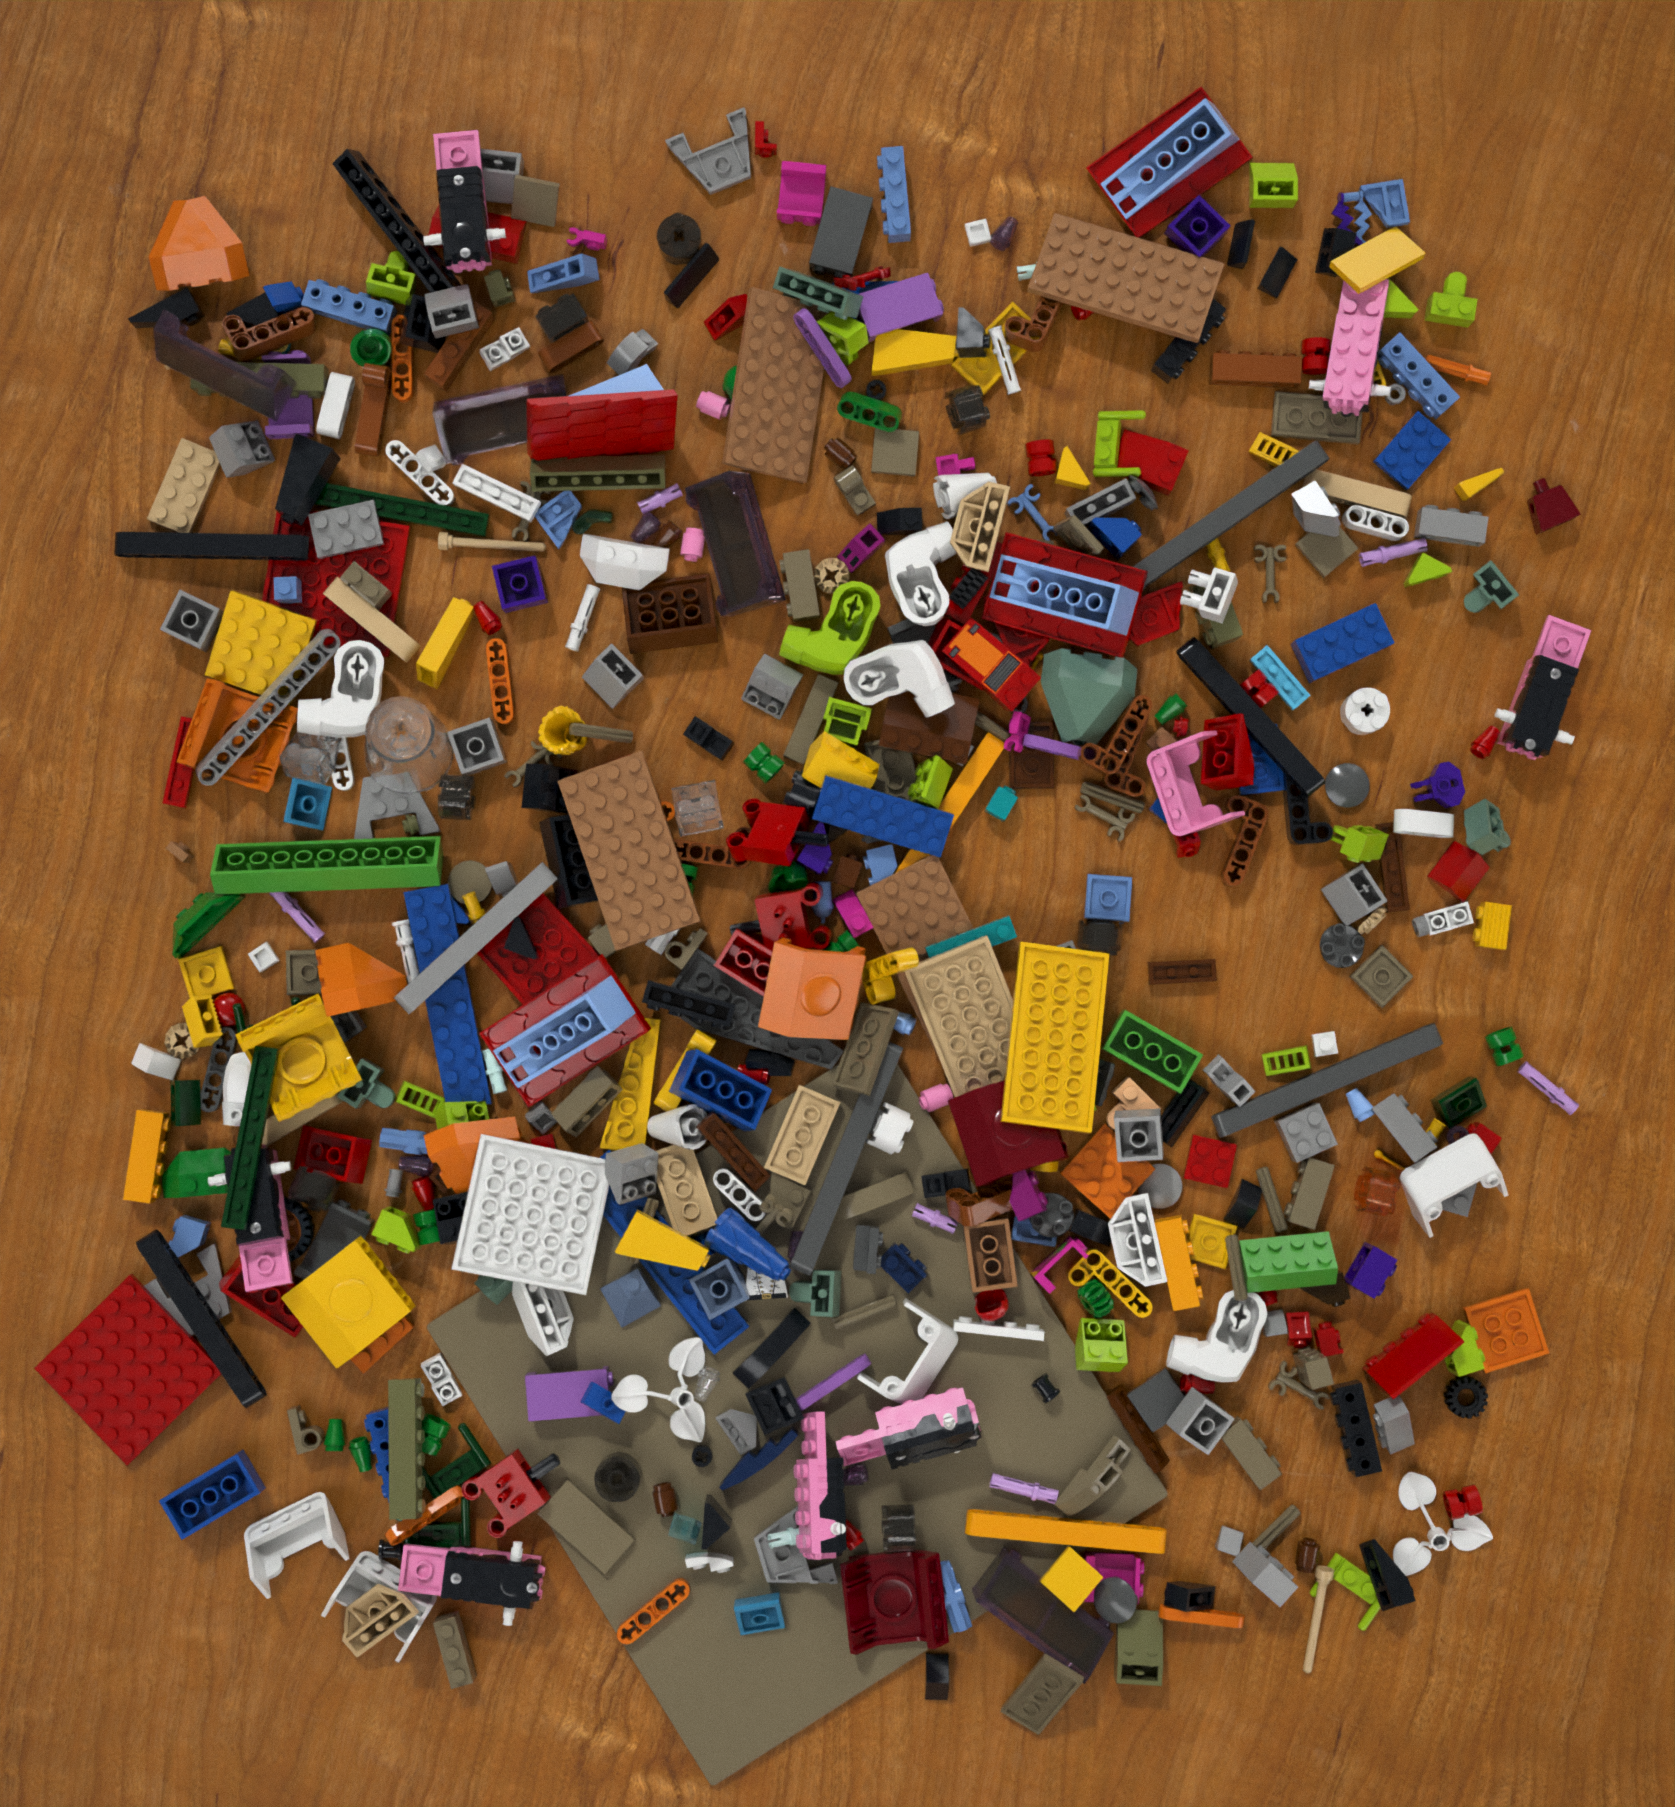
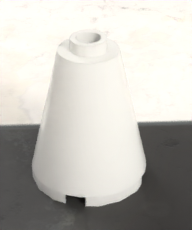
M990 473L936 476L934 479L937 482L933 483L936 504L938 508L942 507L945 511L941 513L945 519L954 518L957 516L961 499L982 487L988 481L997 483L996 478L991 476Z
M688 1104L652 1116L647 1125L648 1133L653 1138L685 1149H698L706 1142V1139L696 1129V1126L707 1116L706 1111L703 1108H699L696 1104Z

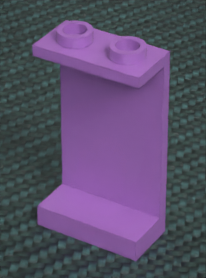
M928 273L859 294L864 297L856 319L866 325L868 342H873L877 335L933 318L934 322L939 321L943 315L944 307L942 301L936 296L935 282L933 279H930Z
M300 350L291 351L290 354L269 352L268 355H262L264 363L311 364V358L307 353ZM277 394L276 398L267 397L269 426H265V435L270 440L294 438L296 433L306 438L314 437L312 398H308V395H299V398H287L286 394Z
M604 1366L602 1369L546 1374H537V1372L527 1373L525 1375L528 1421L600 1416L601 1414L580 1401L590 1382H594L610 1391V1386L613 1385V1372H609L608 1366Z

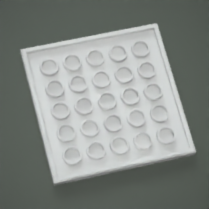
M480 1134L451 1269L586 1295L609 1189V1183L605 1176V1159Z

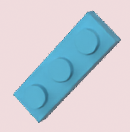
M1268 645L1249 660L1257 670L1260 669L1267 677L1266 681L1272 683L1279 691L1278 695L1292 711L1311 696Z

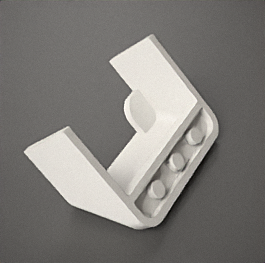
M1474 1133L1409 1166L1400 1175V1182L1411 1213L1429 1238L1434 1236L1429 1222L1440 1216L1443 1210L1441 1202L1480 1181L1483 1187H1497L1504 1197L1508 1196L1500 1169L1482 1139Z
M907 1298L903 1301L904 1306L922 1317L918 1325V1334L929 1344L906 1380L903 1381L896 1376H888L880 1384L862 1371L857 1374L858 1380L901 1405L905 1401H917L924 1397L958 1343V1335L956 1331H953V1328Z
M316 1492L251 1524L244 1533L250 1580L267 1599L271 1598L269 1580L282 1572L284 1568L283 1558L322 1540L327 1548H335L345 1561L349 1559L345 1532L329 1499L322 1492Z
M364 1551L357 1556L330 1597L321 1616L326 1617L335 1601L343 1606H348L377 1584L404 1594L419 1612L394 1630L395 1636L405 1643L395 1659L399 1663L435 1604L437 1596L398 1591L400 1569L385 1560H379V1556L374 1553Z

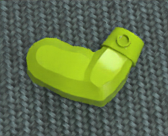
M850 581L839 585L833 592L830 609L822 623L821 629L811 631L809 628L788 625L779 655L815 671L833 675H844L846 666L850 661L860 656L868 643L874 622L880 610L879 595L871 586L863 582Z

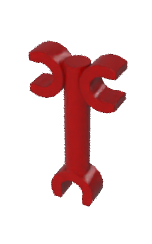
M878 266L873 271L851 278L850 275H842V278H834V285L855 291L857 290L856 287L864 288L865 282L877 278L891 277L890 267L883 268V266Z

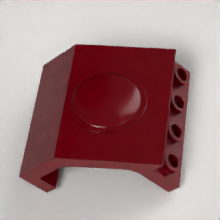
M1005 1080L974 1089L948 1100L977 1187L992 1184L997 1179L1023 1170L1069 1158L1067 1145L1063 1141L1059 1129L1000 1122Z
M908 1549L849 1556L848 1561L840 1564L850 1654L858 1655L872 1647L885 1644L924 1641L927 1642L929 1649H937L949 1643L940 1555L938 1552Z

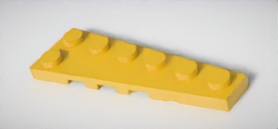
M645 1018L652 1029L630 1043L618 1083L623 1090L613 1100L600 1144L602 1149L620 1150L640 1143L646 1145L661 1023L659 1019Z

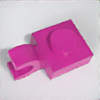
M569 228L571 234L577 235L575 240L567 239L566 242L569 246L576 247L580 243H584L591 250H606L607 238L605 234L587 230L583 232L577 228Z
M958 454L935 457L938 476L961 474L960 471L962 470L969 471L975 469L974 457L958 460Z
M1013 711V716L1009 721V733L1012 735L1004 742L1005 750L1011 751V746L1015 743L1014 750L1017 752L1022 751L1024 735L1028 734L1031 717L1022 712Z

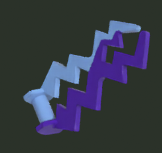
M1363 191L1340 192L1337 196L1338 203L1331 214L1342 220L1337 228L1351 231L1347 226L1354 218L1345 213L1349 207L1343 203L1358 202L1353 209L1362 213L1354 222L1355 225L1361 228L1356 232L1355 243L1360 246L1366 242L1362 239V235L1370 226L1365 220L1372 213L1363 201Z

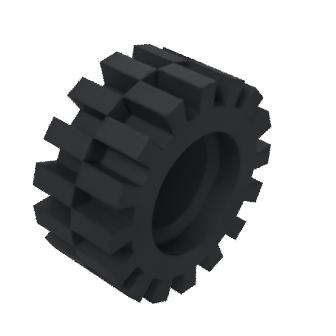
M971 568L953 590L949 599L964 609L981 589L988 577L981 571Z
M1457 1376L1456 1380L1451 1379L1449 1381L1451 1384L1449 1386L1446 1385L1447 1391L1444 1392L1443 1396L1446 1397L1444 1402L1448 1405L1447 1408L1461 1418L1466 1417L1468 1419H1471L1472 1416H1479L1478 1413L1480 1411L1484 1412L1485 1409L1483 1407L1488 1404L1486 1401L1488 1394L1485 1393L1486 1388L1481 1385L1482 1383L1468 1376ZM1462 1389H1471L1474 1394L1472 1403L1466 1406L1461 1405L1458 1401L1459 1392Z

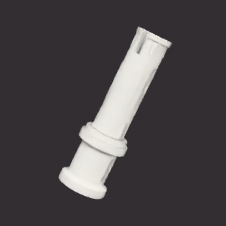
M407 919L393 922L392 926L396 930V945L400 946L409 984L420 973L410 922Z

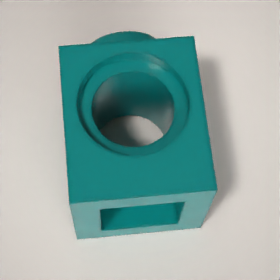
M1005 785L1003 788L999 786L984 811L1004 822L1018 799L1014 795L1016 791Z

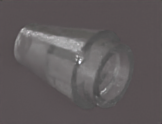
M704 1366L699 1371L693 1397L699 1401L706 1402L720 1381V1372L712 1367Z

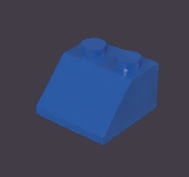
M1095 517L1087 528L1117 560L1133 547L1142 535L1139 532L1141 528L1133 520L1130 522L1127 518Z

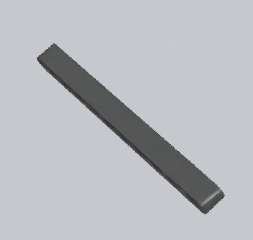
M1316 440L1134 565L1133 567L1148 571L1144 588L1325 464L1330 458Z
M1431 1023L1247 1100L1241 1107L1235 1105L1211 1116L1219 1138L1420 1055L1444 1043L1435 1023Z
M891 1042L888 1043L870 1096L859 1095L790 1263V1268L809 1276L811 1275L903 1047Z

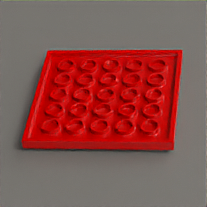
M310 511L309 514L316 513L318 511ZM276 512L273 534L308 536L309 556L306 561L268 560L262 601L316 619L317 624L312 639L321 630L331 629L340 638V647L349 641L361 640L373 644L381 651L383 657L389 658L391 650L327 598L323 592L336 577L340 578L355 561L393 593L378 611L395 624L411 527L379 521L384 545L318 559L309 517L307 516L302 526L296 523L290 525L281 520V515ZM296 576L302 582V603L279 604L274 600L273 577ZM326 637L324 639L323 644L327 646L331 645L334 641V637Z
M130 1274L34 1368L127 1466L221 1375V1372L206 1350L133 1274Z

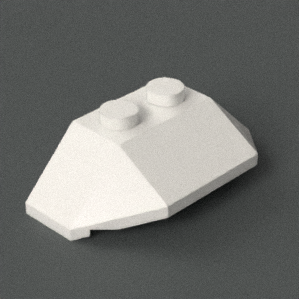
M583 534L580 557L596 583L641 590L667 571L670 549Z
M1148 1193L1126 1197L1108 1222L1117 1268L1145 1287L1167 1282Z
M513 1281L512 1296L528 1337L546 1356L566 1348L574 1317L564 1292Z

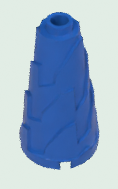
M733 1208L726 1209L714 1222L717 1224L716 1227L709 1230L705 1239V1245L708 1248L773 1280L784 1281L789 1276L791 1269L789 1268L788 1261L776 1251V1248L760 1236V1232L745 1221Z

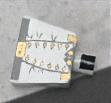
M748 1268L746 1286L750 1299L746 1301L788 1298L785 1280L776 1281Z

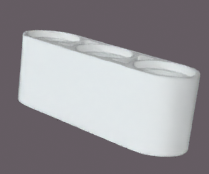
M331 372L317 422V434L336 439L341 438L355 386V377Z
M1358 505L1351 506L1342 516V522L1346 528L1390 541L1400 540L1409 530L1408 522L1401 517ZM1349 513H1356L1359 521H1351ZM1372 518L1379 521V528H1374L1371 525ZM1393 524L1401 528V534L1393 532Z
M1395 809L1393 832L1437 838L1454 837V814Z
M721 1168L716 1171L713 1177L715 1186L749 1219L753 1221L761 1220L765 1216V1212L762 1211L759 1216H754L750 1213L749 1209L753 1204L761 1205L763 1201L728 1168ZM723 1172L730 1176V1182L725 1185L720 1184L717 1179L718 1174ZM738 1188L745 1190V1199H735L734 1190Z

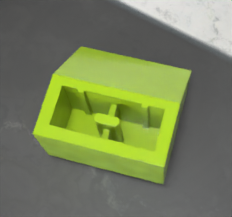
M1294 163L1249 164V208H1293L1298 201V176Z
M937 755L919 763L915 771V775H917L915 783H912L908 790L909 800L939 809L953 768Z
M485 1101L444 1102L435 1111L437 1129L454 1123L489 1120Z
M391 1206L382 1209L372 1232V1235L377 1237L376 1241L389 1245V1242L398 1246L397 1249L407 1254L410 1251L415 1252L420 1249L422 1245H419L417 1229L411 1215Z
M1080 1319L1075 1344L1076 1370L1120 1372L1128 1364L1124 1320Z
M1461 1320L1455 1321L1451 1329L1463 1339L1464 1343L1444 1358L1447 1370L1461 1377L1485 1369L1483 1365L1485 1356L1481 1348L1478 1349L1476 1340H1478V1335L1475 1328Z

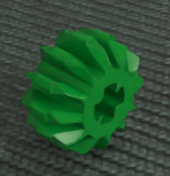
M1091 1279L1077 1289L1080 1303L1083 1304L1084 1309L1094 1318L1106 1316L1114 1308V1301L1111 1295L1098 1280Z

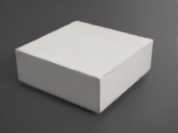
M986 219L964 225L970 247L991 242L992 239Z
M268 942L248 953L260 973L280 961Z

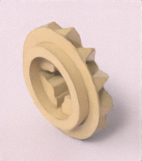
M837 558L822 560L815 568L814 579L816 586L823 592L833 594L839 585L849 581L848 567ZM826 568L831 572L839 570L835 575L837 584L832 580L824 581L828 576Z
M1384 906L1377 908L1358 927V932L1361 935L1363 933L1368 934L1387 916L1385 914L1387 909Z
M187 1023L171 1026L165 1034L164 1044L166 1045L167 1052L180 1059H186L196 1054L200 1047H193L190 1036L185 1041L187 1047H184V1045L175 1046L179 1041L178 1035L181 1037L190 1035Z

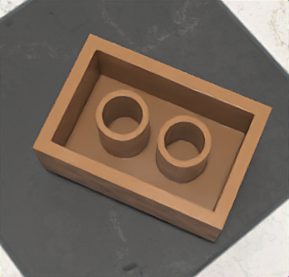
M1007 1217L992 1218L975 1226H963L972 1292L1018 1287L1009 1219Z

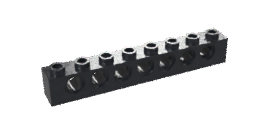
M346 149L332 165L430 293L461 286L451 270H447L446 264L434 248L430 245H424V235L359 151Z

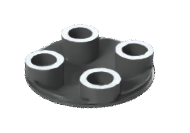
M1129 475L1127 481L1132 491L1142 496L1139 498L1140 502L1151 511L1153 509L1157 510V501L1151 489L1142 480Z
M1343 763L1337 765L1325 778L1326 793L1329 799L1338 807L1349 808L1357 806L1368 795L1370 788L1369 778L1365 771L1355 764Z
M1338 923L1327 928L1322 934L1320 952L1325 961L1330 965L1338 968L1350 967L1361 958L1365 940L1358 930L1351 925L1345 926L1343 923Z
M1044 1193L1048 1201L1046 1205L1048 1210L1029 1218L1030 1223L1036 1232L1045 1237H1059L1065 1234L1073 1223V1206L1070 1201L1060 1194Z
M1117 1576L1102 1580L1094 1591V1606L1098 1614L1111 1623H1123L1132 1617L1138 1604V1597L1132 1587L1125 1580Z

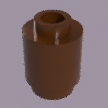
M839 437L835 440L831 438L824 447L826 450L825 456L840 468H849L858 457L854 453L855 451Z
M671 1482L654 1485L652 1495L656 1514H661V1517L674 1515V1511L678 1509L675 1489L671 1486Z
M1305 1537L1303 1540L1298 1541L1295 1557L1296 1570L1303 1573H1314L1315 1568L1318 1566L1321 1547L1316 1543L1317 1540Z

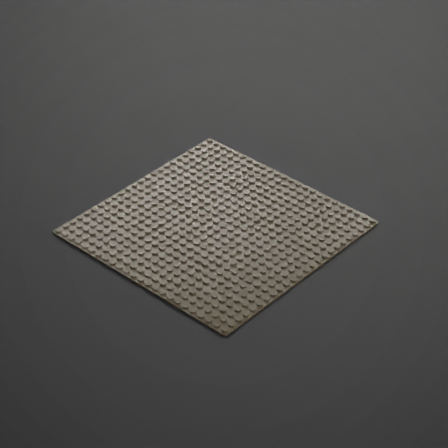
M839 1064L804 1086L841 1102L806 1185L800 1184L811 1190L791 1231L772 1222L763 1233V1238L776 1248V1251L788 1261L789 1266L860 1095L859 1093L832 1086ZM898 1064L895 1067L878 1111H884L886 1107L883 1106V1103L886 1102L910 1113L913 1125L908 1133H904L902 1138L904 1144L899 1153L889 1154L867 1144L865 1141L844 1195L884 1181L907 1171L914 1193L868 1212L831 1224L813 1269L841 1271L839 1315L890 1295L895 1297L897 1307L837 1330L832 1321L833 1317L810 1316L811 1303L795 1302L791 1299L789 1295L791 1284L799 1280L812 1281L813 1274L812 1271L809 1276L790 1268L789 1276L785 1279L788 1298L749 1300L735 1306L750 1326L715 1355L703 1342L705 1362L702 1370L692 1377L685 1376L682 1373L684 1382L688 1386L686 1390L693 1394L694 1401L700 1404L704 1411L705 1431L702 1442L682 1439L676 1436L670 1428V1419L672 1414L676 1410H680V1408L667 1399L646 1395L648 1399L646 1408L639 1412L626 1411L620 1424L611 1421L603 1415L528 1421L525 1375L529 1372L546 1374L595 1370L608 1366L609 1372H613V1385L610 1386L611 1393H613L623 1378L632 1374L640 1375L647 1381V1391L670 1395L674 1388L681 1387L677 1376L678 1371L673 1370L669 1366L670 1352L679 1342L688 1338L699 1337V1335L640 1261L637 1264L627 1261V1256L615 1253L621 1237L604 1216L602 1217L586 1295L563 1291L574 1317L566 1348L546 1356L527 1335L512 1296V1291L498 1305L487 1298L482 1291H479L427 1325L429 1333L505 1455L508 1456L516 1449H519L532 1468L552 1453H555L559 1457L560 1465L539 1479L552 1497L564 1482L570 1479L635 1538V1541L604 1574L551 1527L616 1634L621 1623L673 1580L683 1578L689 1582L690 1592L684 1601L633 1643L623 1645L711 1785H716L929 1649L927 1642L913 1641L878 1645L858 1655L850 1654L840 1564L848 1561L849 1556L908 1549L938 1552L940 1562L950 1560L957 1583H960L966 1600L965 1606L970 1620L973 1621L1042 1577L1068 1546L1077 1554L1087 1547L965 1534V1524L968 1509L1125 1524L1164 1499L1168 1494L1156 1473L1154 1474L1151 1467L1146 1463L1141 1451L1134 1444L1129 1432L1122 1425L1119 1416L1110 1406L1107 1395L1091 1371L1076 1370L1075 1345L1013 1248L1018 1287L1003 1288L1009 1302V1308L1003 1317L995 1321V1324L1003 1325L1004 1321L1016 1322L1019 1327H1026V1324L1040 1325L1039 1329H1043L1045 1332L1044 1341L956 1331L958 1343L924 1395V1397L929 1394L938 1395L945 1393L950 1388H963L966 1399L974 1402L981 1429V1438L978 1439L977 1446L925 1461L923 1459L914 1464L912 1462L907 1466H898L897 1469L891 1470L887 1455L848 1466L842 1465V1469H844L843 1481L845 1488H843V1493H845L846 1519L863 1533L861 1536L864 1538V1541L852 1551L847 1547V1550L843 1551L842 1556L837 1558L807 1559L809 1568L832 1562L838 1583H769L766 1581L754 1536L798 1506V1502L795 1501L794 1491L797 1488V1478L794 1477V1465L796 1460L805 1459L801 1448L802 1441H804L801 1420L764 1435L757 1420L756 1447L751 1450L754 1454L759 1452L770 1437L778 1443L791 1426L799 1434L779 1456L763 1469L746 1480L722 1491L719 1488L720 1483L744 1454L740 1455L715 1417L729 1409L755 1415L745 1395L746 1392L784 1376L795 1398H798L864 1353L868 1356L871 1364L862 1371L880 1384L888 1376H896L905 1381L929 1344L918 1334V1325L922 1317L904 1306L903 1301L905 1298L953 1328V1319L959 1320V1316L971 1317L972 1321L981 1322L980 1317H978L975 1311V1297L980 1292L973 1293L971 1290L963 1225L958 1222L957 1227L948 1223L947 1225L956 1228L954 1233L951 1234L937 1226H934V1228L929 1226L930 1223L912 1217L913 1211L923 1214V1212L914 1209L917 1203L933 1211L939 1210L941 1211L940 1214L950 1217L948 1215L946 1195L924 1198L921 1176L960 1170L963 1167L928 1111L921 1108L918 1100L919 1097ZM796 1092L764 1111L755 1130L744 1132L737 1128L732 1131L763 1168ZM869 1133L867 1138L871 1139L872 1134ZM712 1145L697 1153L696 1157L717 1216L719 1217L726 1209L733 1208L745 1221L756 1229L768 1213H765V1216L758 1221L749 1219L715 1186L713 1177L717 1170L728 1168L748 1188L749 1186ZM765 1169L771 1176L772 1171ZM727 1173L718 1174L717 1179L720 1184L725 1185L730 1182V1176ZM771 1177L754 1192L764 1202H766V1197L771 1194ZM970 1180L972 1191L968 1193L973 1194L977 1192V1189ZM657 1184L656 1194L647 1197L659 1201L657 1209L672 1227ZM741 1188L734 1190L735 1199H745V1190ZM753 1204L749 1209L750 1213L754 1216H759L762 1213L759 1208L760 1205ZM856 1226H879V1232L883 1233L882 1246H878L877 1255L882 1256L894 1242L898 1245L903 1243L911 1251L909 1256L914 1261L919 1259L927 1267L925 1272L928 1276L925 1279L923 1278L908 1294L882 1267L876 1269V1274L854 1270ZM711 1228L689 1235L688 1237L694 1238L706 1231H709ZM716 1252L710 1256L704 1269L707 1270L728 1257ZM738 1264L746 1283L748 1267ZM640 1266L661 1306L622 1328L600 1288ZM796 1308L811 1324L768 1371L748 1389L733 1372L775 1330L779 1323ZM1045 1373L1049 1376L1048 1379L1053 1386L1060 1390V1393L1047 1403L1042 1401L1043 1397L1037 1389L1031 1386L1037 1378ZM855 1375L802 1410V1413L825 1411L826 1458H840L835 1441H839L842 1437L848 1435H860L869 1429L878 1430L879 1425L875 1412L887 1406L896 1407L901 1404L881 1395L858 1380L857 1375ZM1114 1435L1131 1449L1119 1465L1123 1473L1114 1484L1096 1501L1070 1517L1052 1503L1037 1499L1033 1501L1031 1498L989 1487L992 1473L1028 1483L1034 1484L1037 1482L1040 1486L1059 1490L1058 1500L1081 1468L1088 1471ZM699 1445H706L712 1451V1460L705 1467H698L692 1461L693 1450ZM698 1451V1452H697V1453H698V1456H696V1459H697V1460H699V1459H702L703 1461H706V1460H707V1459H706V1456H708V1453H707V1452H705V1453H702L701 1451ZM663 1482H671V1486L675 1489L678 1509L674 1511L675 1514L669 1517H661V1514H656L652 1491H654L653 1486ZM707 1495H712L732 1518L731 1528L704 1550L702 1549L705 1500ZM700 1552L721 1553L732 1556L734 1558V1566L730 1567L729 1571L717 1573V1570L711 1572L709 1563H706L704 1568L693 1570V1567L687 1568L685 1557L687 1554ZM675 1585L676 1590L670 1595L673 1602L676 1601L673 1598L677 1593L684 1594V1585ZM780 1592L785 1628L740 1635L734 1612L735 1600ZM659 1598L656 1601V1606L661 1610H665L668 1608L669 1602L665 1598ZM946 1610L948 1635L954 1633ZM644 1612L638 1616V1619L642 1624H648L651 1621V1616ZM634 1620L631 1621L634 1625L629 1630L623 1628V1637H632L631 1633L637 1627Z

